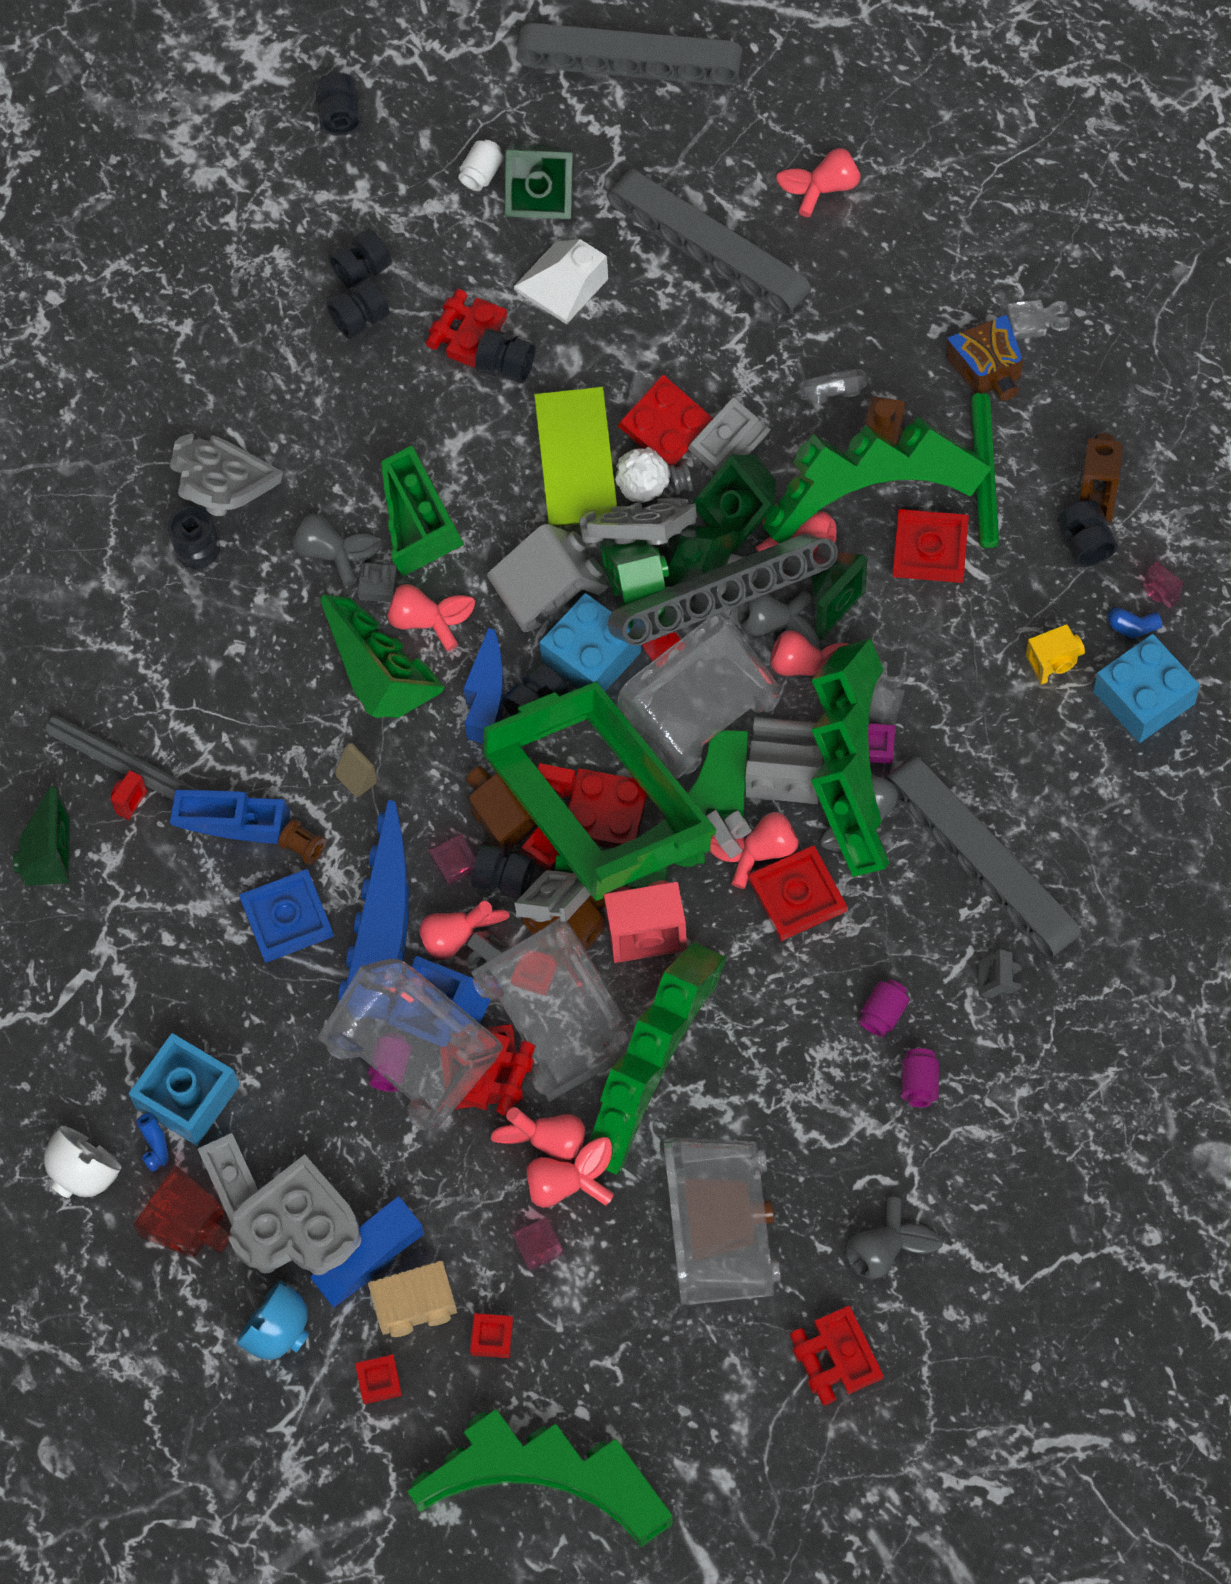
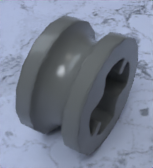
M685 461L681 462L679 467H674L673 464L668 465L671 473L670 482L675 496L680 495L681 490L692 492V480L687 463Z

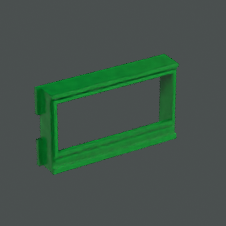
M597 682L562 696H558L554 692L518 707V714L484 727V757L595 901L604 898L605 893L701 851L705 853L710 851L711 836L716 834L717 829ZM587 719L678 833L610 862L522 750L521 746Z

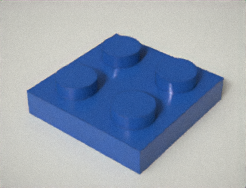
M308 869L239 895L265 963L334 937Z

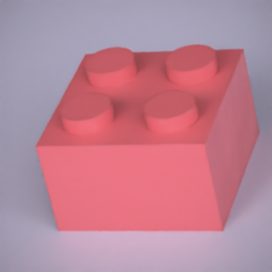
M655 881L649 884L648 887L637 889L619 887L611 893L604 894L607 926L614 963L683 952L687 949L686 922L678 882Z

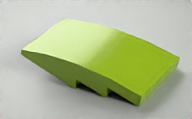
M603 387L534 394L549 524L555 527L580 524L579 518L582 514L594 510L596 516L612 512L611 507H616L617 502Z

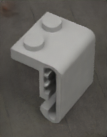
M544 524L531 533L487 574L491 584L523 632H529L540 627L542 623L538 615L543 610L547 609L549 613L555 614L579 591L585 590L600 595L609 587L602 577L604 574L603 568L595 559L588 556L584 550L587 545L576 532L572 531L570 533L550 524Z
M761 717L754 718L753 741H751L750 757L746 766L747 798L818 804L819 798L811 782L813 776L823 765V756L811 731L816 723Z

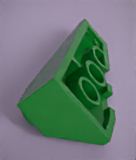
M322 595L320 601L353 691L364 705V709L368 714L376 718H400L442 693L445 687L428 665L420 658L412 661L401 651L404 644L397 638L391 639L387 635L380 633L377 630L379 623L356 602L348 597Z

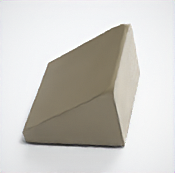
M350 743L347 745L335 774L355 797H360L377 783V776L374 765L354 744Z

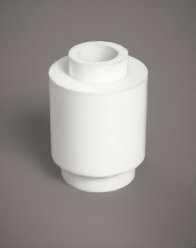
M490 140L476 141L460 166L459 180L466 187L474 191H481L483 187L488 186L504 160L500 147Z

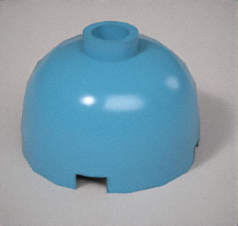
M279 1280L265 1296L266 1300L260 1308H257L252 1314L236 1342V1345L260 1359L273 1360L281 1358L290 1349L297 1352L309 1336V1332L304 1330L309 1318L307 1305L292 1287Z

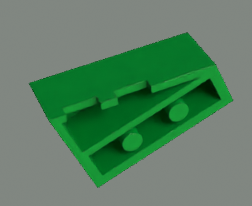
M412 445L381 461L385 500L388 505V527L392 541V560L402 577L463 546L464 543Z
M606 538L599 542L605 574L615 596H623L624 603H621L620 607L666 589L664 578L669 577L668 566L665 557L660 556L657 547L653 548V545L647 544V540L636 539V541L627 544L615 543L614 539ZM664 607L659 611L658 620L664 616ZM633 619L628 623L630 631L633 628Z

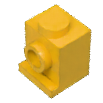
M1068 624L1028 639L1026 658L1041 685L1048 682L1049 674H1062L1072 669L1077 664L1078 656L1085 654L1081 638L1077 634H1072Z

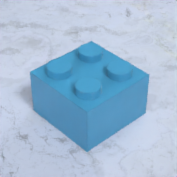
M586 593L539 642L542 663L578 689L597 682L604 691L639 656L641 645H631L613 637L608 630V619L612 612ZM628 625L626 628L627 633L630 632Z
M1152 634L1100 670L1096 676L1093 693L1140 744L1195 705L1200 684L1156 636Z
M171 1033L128 1095L136 1110L143 1114L152 1113L158 1123L198 1146L240 1084L232 1068Z

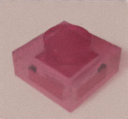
M1156 561L1147 570L1143 587L1153 600L1162 602L1171 608L1180 600L1184 583Z
M462 834L429 851L430 857L448 885L473 871L476 857Z
M548 1217L512 1233L529 1271L564 1255L562 1246Z

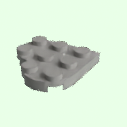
M187 434L179 437L174 442L170 468L181 473L178 495L183 499L191 500L206 507V510L212 515L223 516L227 513V510L241 507L281 483L283 471L219 437L211 435L210 441L193 439L194 434Z
M659 498L657 499L658 504L642 508L641 502H637L630 506L611 507L612 512L596 516L594 510L582 514L579 518L582 541L585 543H595L606 538L614 539L615 543L627 544L636 541V539L647 540V544L650 545L664 544L673 535L682 533V529L688 525L696 523V504L688 505V499Z
M305 1154L243 1202L232 1216L234 1222L230 1229L231 1236H229V1242L237 1257L249 1267L257 1268L261 1273H270L292 1260L302 1269L310 1270L314 1275H323L344 1263L362 1242L359 1223L349 1204Z

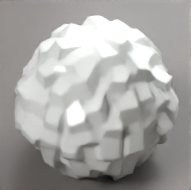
M649 447L646 449L630 450V452L620 457L616 465L618 468L615 479L616 484L620 487L625 498H629L630 501L642 503L650 501L656 496L659 497L663 493V489L669 484L671 473L667 462Z

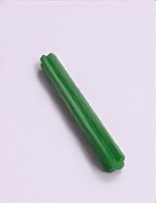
M976 393L972 396L971 401L974 453L979 455L992 468L976 489L979 544L982 548L986 549L996 548L999 541L990 396L987 393Z

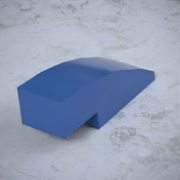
M490 628L486 632L464 686L466 705L471 706L464 723L467 739L482 744L484 727L502 720L504 710L502 698L505 696L500 647L495 630Z
M175 790L170 824L182 829L217 837L278 844L283 829L289 823L291 811L284 799L249 798L246 792Z
M399 1196L359 1228L362 1242L344 1263L323 1275L312 1274L310 1276L313 1283L333 1308L392 1265L397 1254L424 1235L422 1224Z

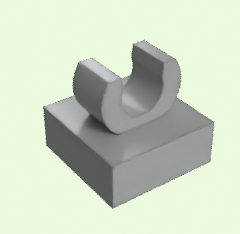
M717 810L708 814L706 817L717 829L714 836L730 859L742 853L743 850L736 839L747 836L752 830L740 812L736 811L730 814L725 821Z

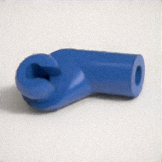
M1115 607L1109 611L1107 616L1110 626L1130 639L1138 638L1163 626L1157 612L1139 618L1121 607Z
M145 1113L137 1119L136 1124L151 1148V1151L143 1154L142 1160L147 1168L154 1172L159 1167L167 1165L169 1153L164 1132L153 1114Z

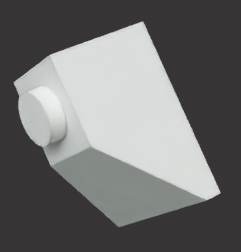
M581 239L556 241L517 282L514 290L567 324L608 280L607 256Z

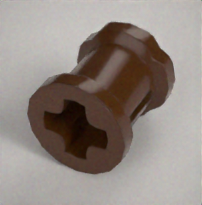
M293 819L286 825L278 840L279 847L282 849L289 848L303 857L302 860L307 865L317 861L327 843L326 837L322 835L316 836L306 830L298 819Z

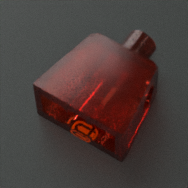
M176 1165L133 1224L139 1237L190 1258H195L205 1244L222 1253L229 1245V1236H231L228 1230L219 1225L224 1217L220 1204Z

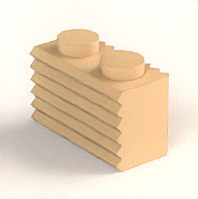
M443 1261L423 1265L420 1268L393 1274L390 1277L368 1283L383 1335L390 1333L391 1337H401L411 1333L415 1325L428 1322L429 1326L441 1325L451 1319L450 1315L457 1313Z

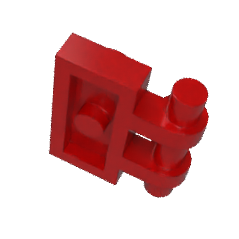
M457 289L453 296L445 301L442 307L443 313L439 320L434 321L428 332L430 335L425 344L430 349L436 350L441 342L448 344L446 349L448 358L476 368L477 349L484 332L488 328L500 331L508 317L507 309L479 298L475 299L471 308L463 305L468 297L467 293ZM454 319L463 321L457 331L450 329Z
M475 1027L450 1091V1099L487 1110L490 1099L493 1097L500 1100L496 1111L502 1115H507L509 1109L513 1108L514 1104H518L523 1093L520 1088L525 1074L531 1072L534 1064L532 1056L536 1046L530 1042L522 1041L518 1053L513 1054L509 1052L512 1044L510 1037ZM502 1067L511 1069L506 1084L497 1083Z
M850 1305L815 1320L814 1326L819 1335L815 1338L808 1340L803 1328L789 1334L795 1346L792 1350L798 1362L803 1363L810 1378L807 1383L812 1393H817L823 1406L837 1399L831 1386L841 1381L847 1395L883 1379V1373ZM826 1350L834 1366L826 1371H823L816 1356L817 1353Z

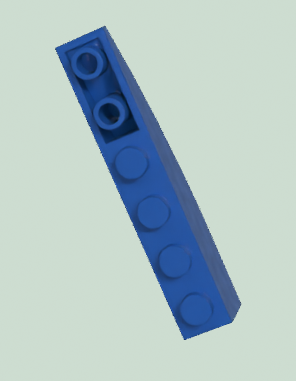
M388 800L386 812H380L378 816L377 834H380L378 846L373 845L370 851L369 866L373 867L371 878H365L362 887V900H365L363 912L358 911L355 918L354 933L358 934L355 946L350 945L347 953L346 966L350 968L348 980L342 979L339 988V1001L343 1002L346 1015L387 1022L394 1007L405 956L409 923V880L406 850L396 802Z

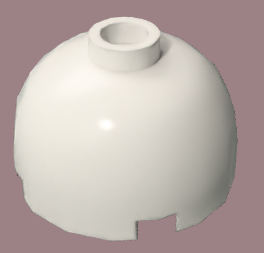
M60 1126L58 1131L51 1137L44 1154L46 1172L54 1180L51 1187L66 1198H70L72 1194L80 1197H93L105 1191L117 1178L122 1168L121 1164L102 1146L99 1145L95 1148L86 1142L88 1137L72 1128Z

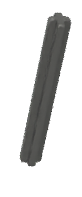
M58 715L52 716L46 724L45 729L48 735L124 775H127L130 770L142 776L145 786L173 801L175 790H198Z

